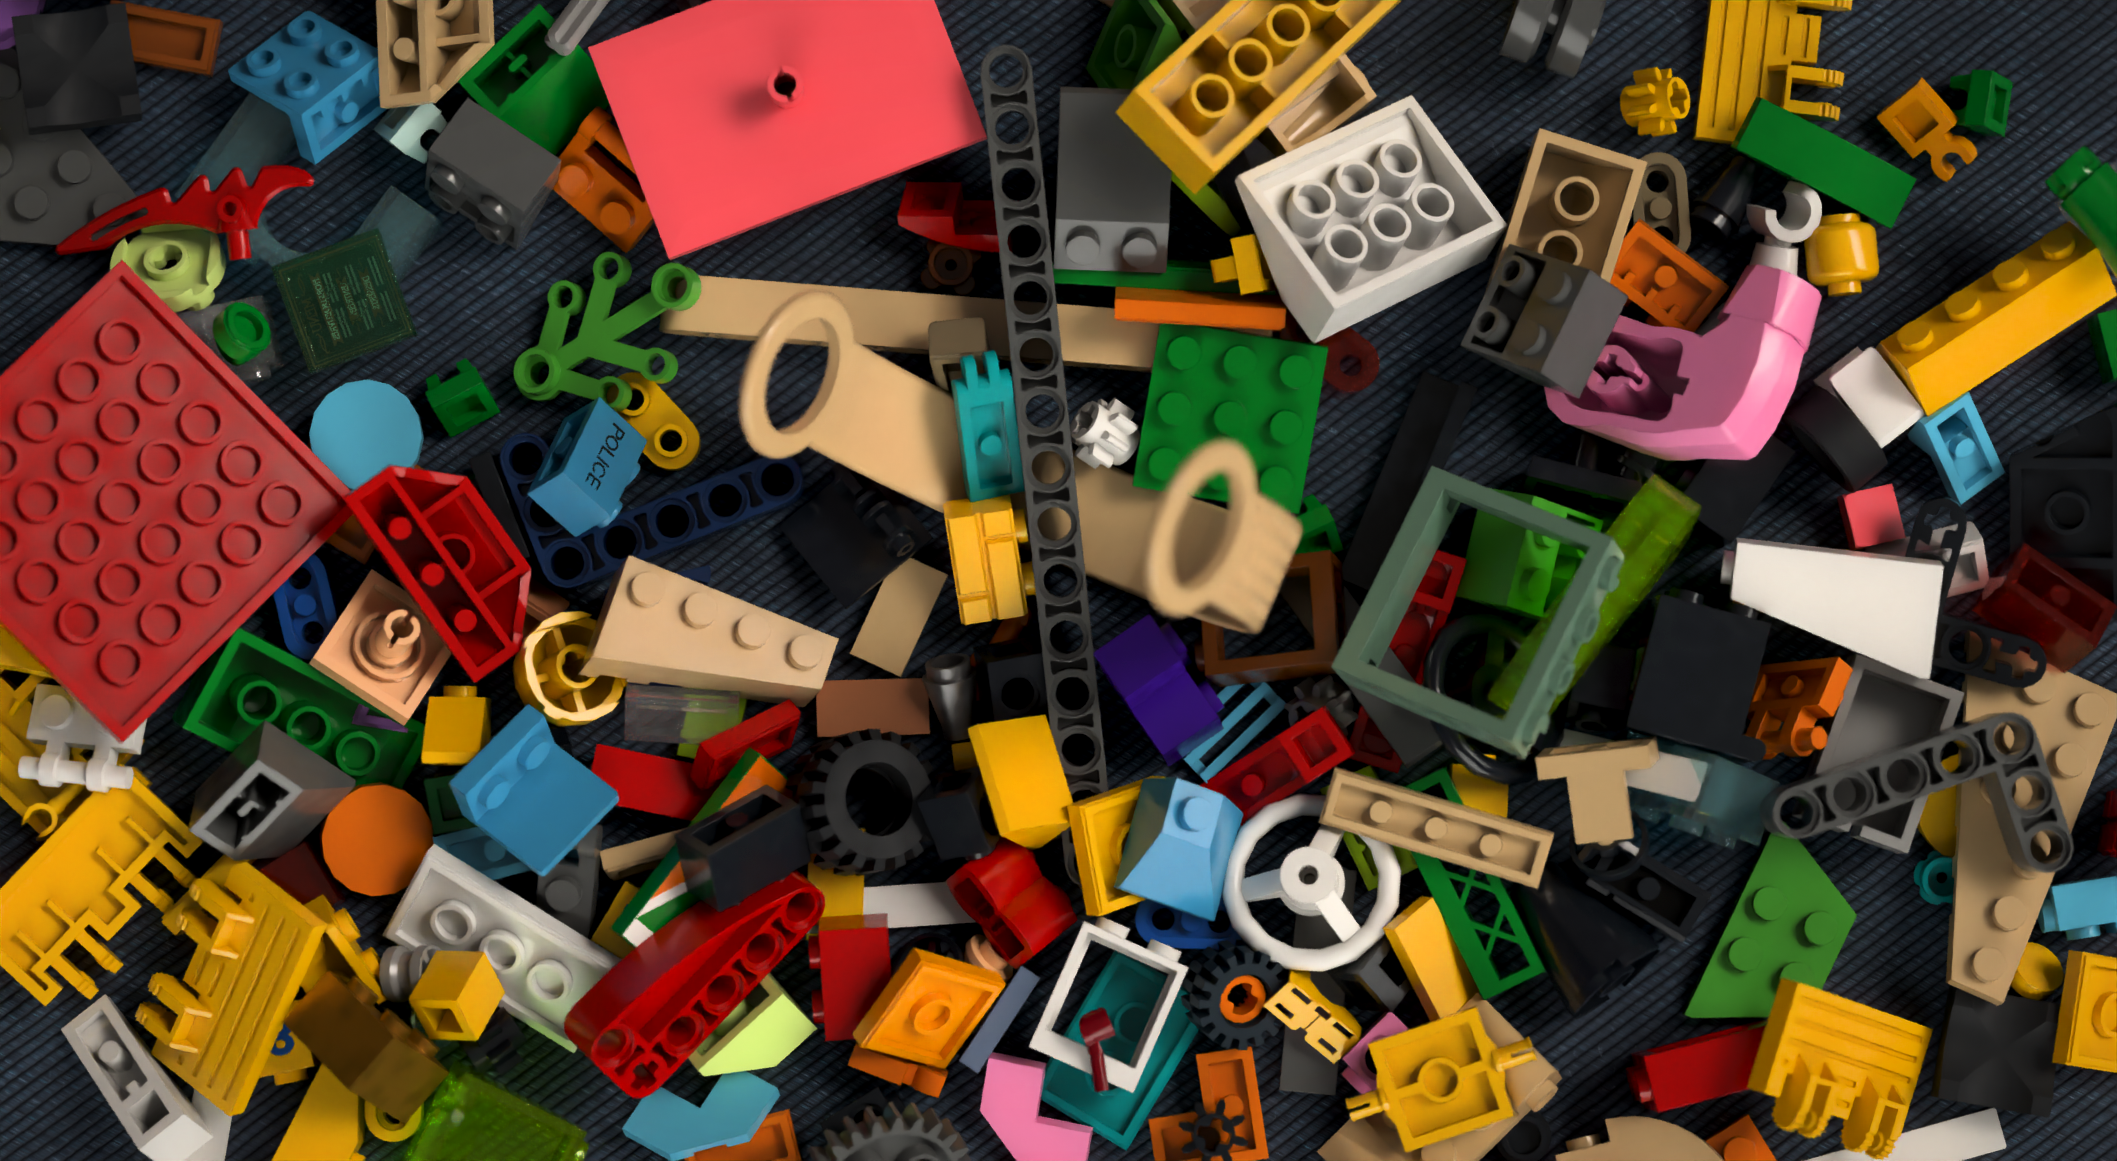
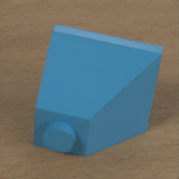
M1179 778L1143 779L1114 888L1207 921H1215L1229 857L1244 813L1225 795Z

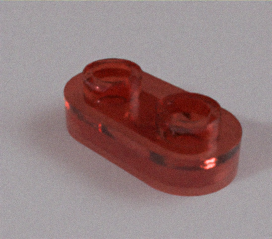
M1289 309L1286 310L1285 328L1278 330L1279 338L1302 341L1296 335V326L1299 323ZM1347 327L1314 343L1328 346L1323 380L1337 391L1347 394L1358 393L1367 389L1375 380L1380 365L1378 353L1369 341L1351 327ZM1346 356L1357 358L1361 365L1360 372L1354 376L1345 375L1340 369V360Z

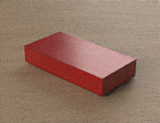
M788 699L699 743L690 773L691 779L700 790H706L722 782L749 747L766 759L791 748L801 712Z

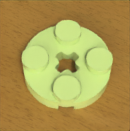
M162 224L141 229L142 234L135 237L129 244L124 237L114 249L110 261V270L123 260L174 313L186 309L199 311L208 307L215 297L213 290L220 284L226 269V257L216 233L191 225ZM174 259L177 261L175 266L159 270L167 265L168 260Z

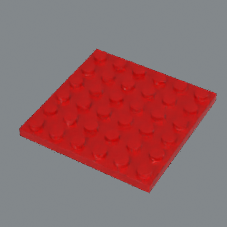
M123 260L114 266L0 376V626L119 744L123 743L353 515L342 498L351 490Z

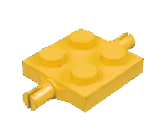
M1477 1006L1369 1042L1368 1047L1377 1070V1089L1345 1099L1348 1110L1370 1103V1105L1352 1110L1349 1113L1350 1117L1355 1122L1358 1119L1385 1111L1386 1115L1397 1127L1405 1153L1513 1117L1515 1113L1505 1088V1070L1537 1060L1534 1049L1515 1056L1512 1055L1532 1048L1531 1039L1526 1037V1039L1497 1048L1485 1031Z

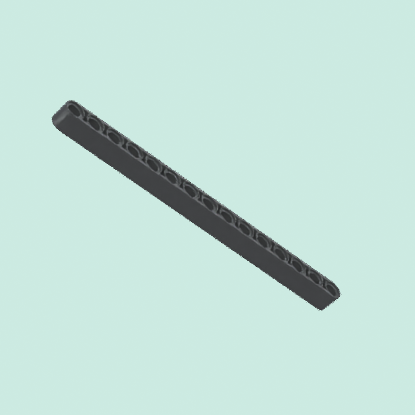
M1000 45L994 47L985 55L981 63L980 74L1050 730L1070 794L1072 795L1076 791L1085 789L1098 795L1108 791L1032 68L1029 58L1021 49L1013 45ZM1003 56L1017 59L1023 68V75L1020 81L1008 88L996 85L990 77V68L993 62ZM1018 113L1028 121L1029 132L1020 143L1006 144L997 136L996 124L1004 114ZM1024 169L1033 176L1035 189L1026 200L1013 201L1003 193L1002 181L1011 170ZM1022 225L1035 228L1041 237V246L1038 252L1028 258L1017 257L1010 251L1008 246V237L1011 231ZM1028 281L1042 285L1047 294V303L1044 309L1033 315L1020 312L1014 303L1016 289L1022 283ZM1032 338L1046 340L1053 350V360L1046 369L1041 371L1029 370L1022 364L1020 359L1021 347L1027 340ZM1045 394L1054 398L1057 402L1059 416L1051 426L1037 427L1028 420L1026 405L1032 397ZM1044 451H1053L1059 454L1065 464V472L1062 478L1051 484L1039 481L1032 471L1034 458ZM1052 507L1064 510L1071 520V528L1068 534L1057 540L1043 536L1038 527V518L1041 513ZM1056 564H1065L1071 567L1077 576V584L1074 590L1063 596L1049 592L1044 583L1046 571ZM1064 620L1076 623L1083 633L1081 644L1075 650L1068 652L1055 648L1050 640V631L1053 626ZM1078 677L1086 683L1089 689V696L1082 705L1067 707L1057 699L1056 688L1063 679ZM1075 733L1089 736L1095 746L1092 757L1083 763L1069 761L1062 752L1064 740ZM1070 826L1061 833L1065 868L1072 881L1081 886L1079 870L1074 864L1076 853Z

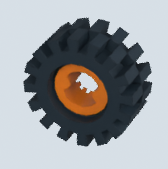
M1236 939L1235 946L1228 940L1218 942L1219 953L1207 947L1201 952L1207 961L1201 965L1196 960H1193L1189 966L1196 973L1194 979L1184 977L1182 987L1190 992L1188 995L1181 996L1182 1005L1189 1010L1185 1014L1190 1022L1197 1026V1029L1222 1047L1229 1049L1230 1045H1232L1237 1050H1247V1040L1255 1047H1258L1265 1043L1261 1033L1265 1031L1274 1037L1280 1031L1273 1025L1277 1017L1267 1010L1263 1004L1288 982V975L1282 971L1284 967L1279 962L1273 963L1269 961L1271 957L1260 951L1253 952L1244 940ZM1242 983V988L1247 991L1246 995L1248 997H1244L1243 1001L1245 1002L1243 1004L1240 1002L1238 1004L1239 1007H1236L1227 998L1231 989ZM1280 1003L1275 1005L1285 1015L1289 1016V1012L1281 1007Z

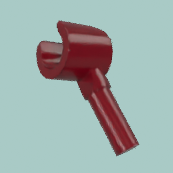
M1101 1007L1084 1014L1079 1022L1080 1031L1087 1046L1088 1055H1090L1095 1092L1109 1090L1104 1052L1099 1042L1116 1035L1105 1008Z

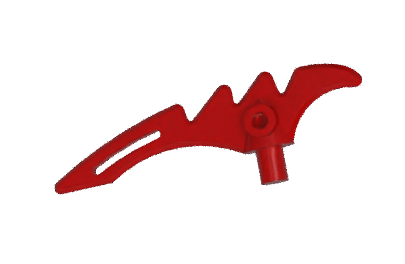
M268 165L261 167L253 184L248 186L243 171L239 167H234L216 190L211 191L208 177L206 175H199L176 202L171 201L169 192L164 187L135 197L107 211L75 231L59 243L55 251L58 255L103 250L120 238L139 229L162 224H183L203 228L216 234L226 233L229 261L252 258L248 230L258 229L259 217L266 204L276 194L288 188L298 186L311 187L314 184V179L308 172L298 167ZM145 208L148 210L146 215L129 221L92 241V236L108 225Z

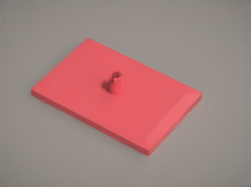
M711 0L588 47L669 260L987 139L986 132L935 0ZM784 82H792L796 85L790 97L777 93V88Z

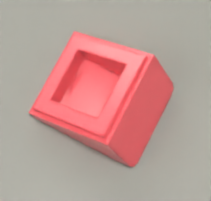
M1892 484L1847 493L1837 497L1850 551L1906 538Z

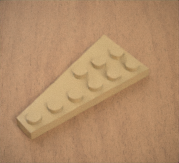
M1972 631L1965 633L1964 653H1966V662L1976 659L1982 651V641ZM1991 638V655L1983 668L1994 671L1996 669L1995 659L2010 663L2012 665V674L2022 677L2026 668L2035 670L2037 661L2032 660L2029 654L2020 650L2016 654L1999 651V646L2002 642ZM2049 663L2046 664V671L2043 677L2036 684L2026 688L2011 687L1965 674V681L1962 682L1964 696L1961 702L1964 703L1963 722L1991 713H2017L2023 715L2032 723L2071 834L2117 718V693ZM2006 723L2000 724L1993 735L1994 745L2002 754L2008 752L2014 742L2013 731ZM1960 749L1958 750V766L1960 765L1962 758ZM1983 776L1958 784L1956 788L1954 826L1957 827L1956 852L1952 860L1954 889L1952 914L1949 915L1946 983L1999 1006L2004 1003L2055 872L2043 873L2024 870L2012 861ZM2024 777L2016 780L2011 791L2015 804L2020 808L2026 806L2032 797V786ZM2043 831L2036 833L2030 843L2032 856L2038 862H2041L2048 856L2051 848L2050 840Z

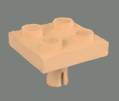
M371 569L309 665L404 726L449 659L451 652L431 628L407 592Z

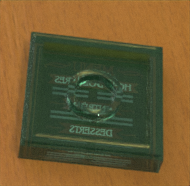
M378 228L271 267L309 372L312 375L419 336L381 231Z

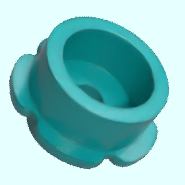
M1937 850L1931 851L1925 861L1921 860L1917 863L1913 879L1915 884L1919 885V894L1925 901L1935 905L1941 902L1953 903V858L1942 855ZM1944 872L1946 874L1944 882L1937 881L1936 876L1938 873Z

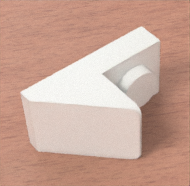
M1856 347L1813 380L1816 386L1829 391L1857 417L1877 441L1881 449L1925 416L1918 402L1873 347H1869L1864 351Z

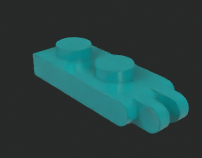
M995 350L982 352L984 369L982 374H977L976 363L972 354L961 356L962 378L952 380L965 494L970 502L1025 491L1012 379L1008 368L999 370Z

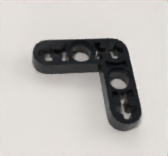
M1937 496L1928 499L1921 505L1916 515L1905 557L1941 561L1944 566L1932 665L2011 687L2026 688L2036 684L2043 677L2047 664L2044 649L2036 639L1943 612L1966 533L1967 517L1962 506L1949 497ZM1940 507L1950 509V519L1958 522L1955 531H1945L1940 545V549H1952L1949 559H1945L1942 555L1933 551L1915 550L1918 540L1923 541L1927 545L1930 544L1933 528L1930 524L1924 523L1927 514L1937 515ZM1959 631H1972L1980 637L1983 644L1982 651L1976 659L1962 662L1955 659L1950 653L1949 642L1952 636ZM1991 637L2003 639L1999 646V651L2016 654L2020 646L2030 648V658L2037 661L2035 670L2026 668L2022 677L2012 674V665L1995 659L1996 669L1994 671L1983 668L1991 655Z

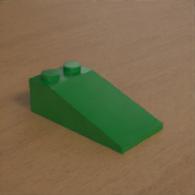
M239 627L198 668L172 716V719L182 728L231 753L266 720L355 779V787L361 784L382 782L402 789L422 752L425 724L412 717L404 725V727L409 729L408 733L352 724L353 716L359 704L369 708L367 715L388 718L398 724L400 723L309 665V662L242 627Z

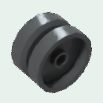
M1515 0L1502 39L1499 55L1526 63L1534 57L1545 32L1551 34L1544 58L1546 70L1574 79L1587 46L1591 47L1607 0Z

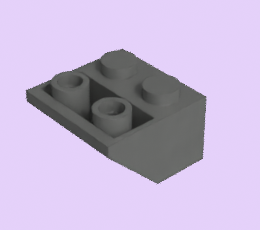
M467 98L429 148L424 189L429 191L430 199L444 211L451 214L459 211L474 221L478 232L489 241L498 245H502L505 242L517 250L558 181L562 160Z
M1509 244L1460 345L1539 385L1579 398L1628 299V295L1590 269Z
M264 720L196 790L189 831L233 860L286 857L355 787L356 780Z

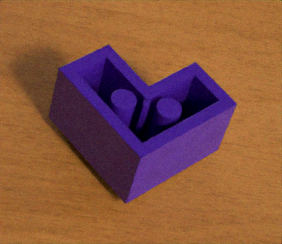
M1148 614L1093 652L1110 685L1169 767L1224 729L1217 715L1224 706L1206 680L1196 685L1186 671V667L1193 662L1186 653L1185 645L1171 625L1166 623L1159 628L1150 614Z

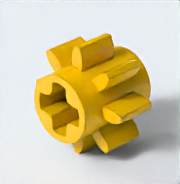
M1658 67L1633 71L1635 84L1625 86L1620 96L1621 113L1626 123L1632 127L1638 126V134L1640 136L1651 134L1652 137L1676 133L1677 126L1675 120L1685 118L1690 109V95L1685 82L1679 77H1672V69L1670 68L1659 70Z

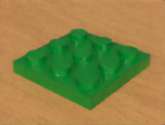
M1160 323L1132 486L1165 492L1173 476L1194 452L1215 441H1232L1246 451L1252 462L1256 479V492L1287 512L1299 514L1328 346L1213 326ZM1223 470L1211 474L1196 488L1191 496L1230 502V486L1226 474Z

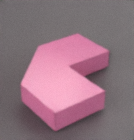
M992 1052L988 1057L980 1112L1015 1160L1088 1161L1093 1127L1038 1116L1047 1063Z

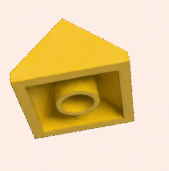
M1046 714L977 724L967 728L1001 836L1033 851L1043 847L1071 826L1067 805L1072 804L1073 800Z

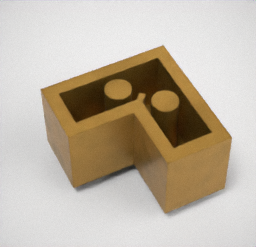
M328 970L284 1019L283 1023L350 1091L405 1124L450 1073L434 1057L440 1048L416 1027L411 1030L406 1023L390 1010L386 1009L381 1014L373 1006L379 997L360 979L353 976L346 982Z

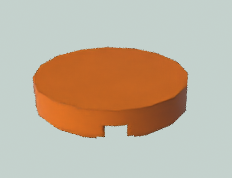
M382 782L361 784L354 787L325 817L319 833L321 856L331 874L351 891L369 896L395 894L409 886L425 854L434 844L432 822L422 804L404 789Z

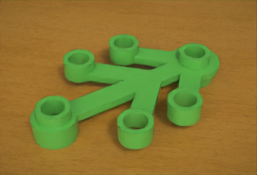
M604 252L596 258L593 265L595 279L578 336L564 346L562 344L569 317L575 316L583 310L586 304V294L581 286L567 280L558 281L549 289L547 296L549 309L538 346L523 352L514 365L516 385L525 397L538 402H546L556 398L564 391L592 400L600 397L616 412L626 409L632 400V389L625 380L614 376H605L597 380L571 371V369L589 358L639 371L647 380L659 384L668 383L676 376L678 361L673 353L658 347L644 350L616 341L668 309L684 311L691 308L698 301L701 294V281L698 274L691 268L678 263L665 264L653 275L651 292L608 318L616 289L624 286L629 281L632 267L626 257L614 252ZM617 261L618 272L613 278L608 279L606 275L607 267L611 262ZM686 280V291L681 298H677L675 288L680 281ZM570 289L573 294L572 301L567 307L563 308L561 297L566 290ZM662 356L665 361L664 369L661 373L655 375L652 369L653 363L658 357ZM548 365V377L541 384L538 378L539 371L542 367ZM617 385L619 390L618 397L609 404L607 392L611 386Z

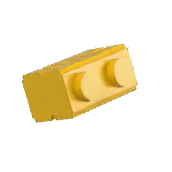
M1010 494L970 502L968 498L946 501L943 504L961 624H976L989 622L996 618L1002 620L1028 614L1026 596L1036 595L1032 561L1020 563L1018 544L1029 542L1024 509L1012 510Z

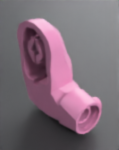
M1754 264L1747 265L1717 317L1720 323L1703 336L1675 327L1651 326L1619 315L1580 397L1577 398L1544 386L1548 408L1565 424L1663 460H1749L1757 456L1775 431L1794 392L1803 355L1809 347L1822 296L1810 283L1791 273L1777 268Z

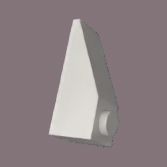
M106 994L61 1029L137 1148L153 1161H184L213 1138V1135L188 1097L160 1061L151 1054L150 1048Z

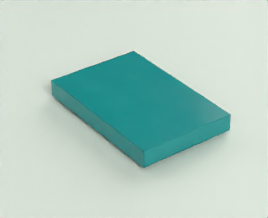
M1114 950L1063 1036L1086 1046L1079 1027L1080 1019L1084 1014L1103 1007L1108 1014L1116 1035L1099 1042L1104 1054L1129 1065L1167 977L1148 965ZM1180 986L1133 1093L1109 1082V1090L1095 1092L1091 1074L1050 1057L1046 1065L1041 1100L1079 1123L1093 1127L1094 1132L1127 1151L1199 1030L1196 1028L1197 1026L1190 1022L1185 1014L1189 1010L1182 1005L1181 996L1188 995L1190 992Z

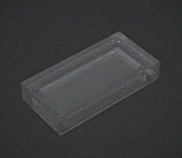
M627 684L625 693L624 740L699 745V743L739 724L740 691Z

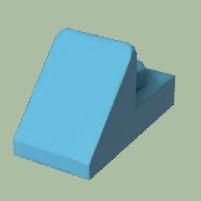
M1968 391L1928 417L1926 415L1923 416L1907 434L1911 442L1931 456L1948 495L1960 505L2005 473Z

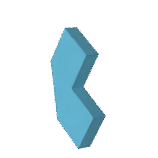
M747 1071L722 1074L700 1108L659 1087L651 1095L642 1098L622 1130L628 1138L670 1161H677L692 1157L694 1152L724 1144L730 1147L749 1142L780 1097V1093L777 1087Z

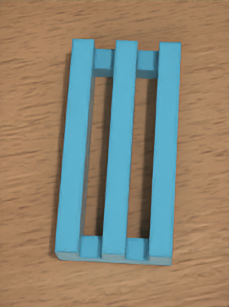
M1266 682L1250 683L1255 690L1221 722L1224 729L1182 757L1204 782L1208 783L1207 780L1215 776L1284 709L1286 703ZM1244 684L1226 686L1217 695L1222 704L1224 705ZM1264 698L1271 706L1206 767L1199 759Z

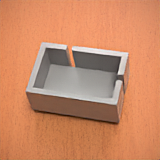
M1859 654L1847 657L1845 663L1853 671L1844 690L1843 700L1836 709L1834 716L1825 718L1822 728L1827 733V744L1823 749L1814 750L1804 778L1952 727L1964 692L1928 679L1917 678ZM1941 751V753H1940V761H1941V758H1942V756H1943L1944 751ZM1897 759L1888 768L1887 781L1895 791H1899L1907 784L1909 774L1906 765ZM1847 778L1840 780L1834 788L1833 795L1837 806L1845 810L1855 800V787ZM1928 795L1830 830L1838 833L1849 832L1852 825L1849 837L1896 854L1908 853ZM1796 800L1791 815L1802 819V806Z

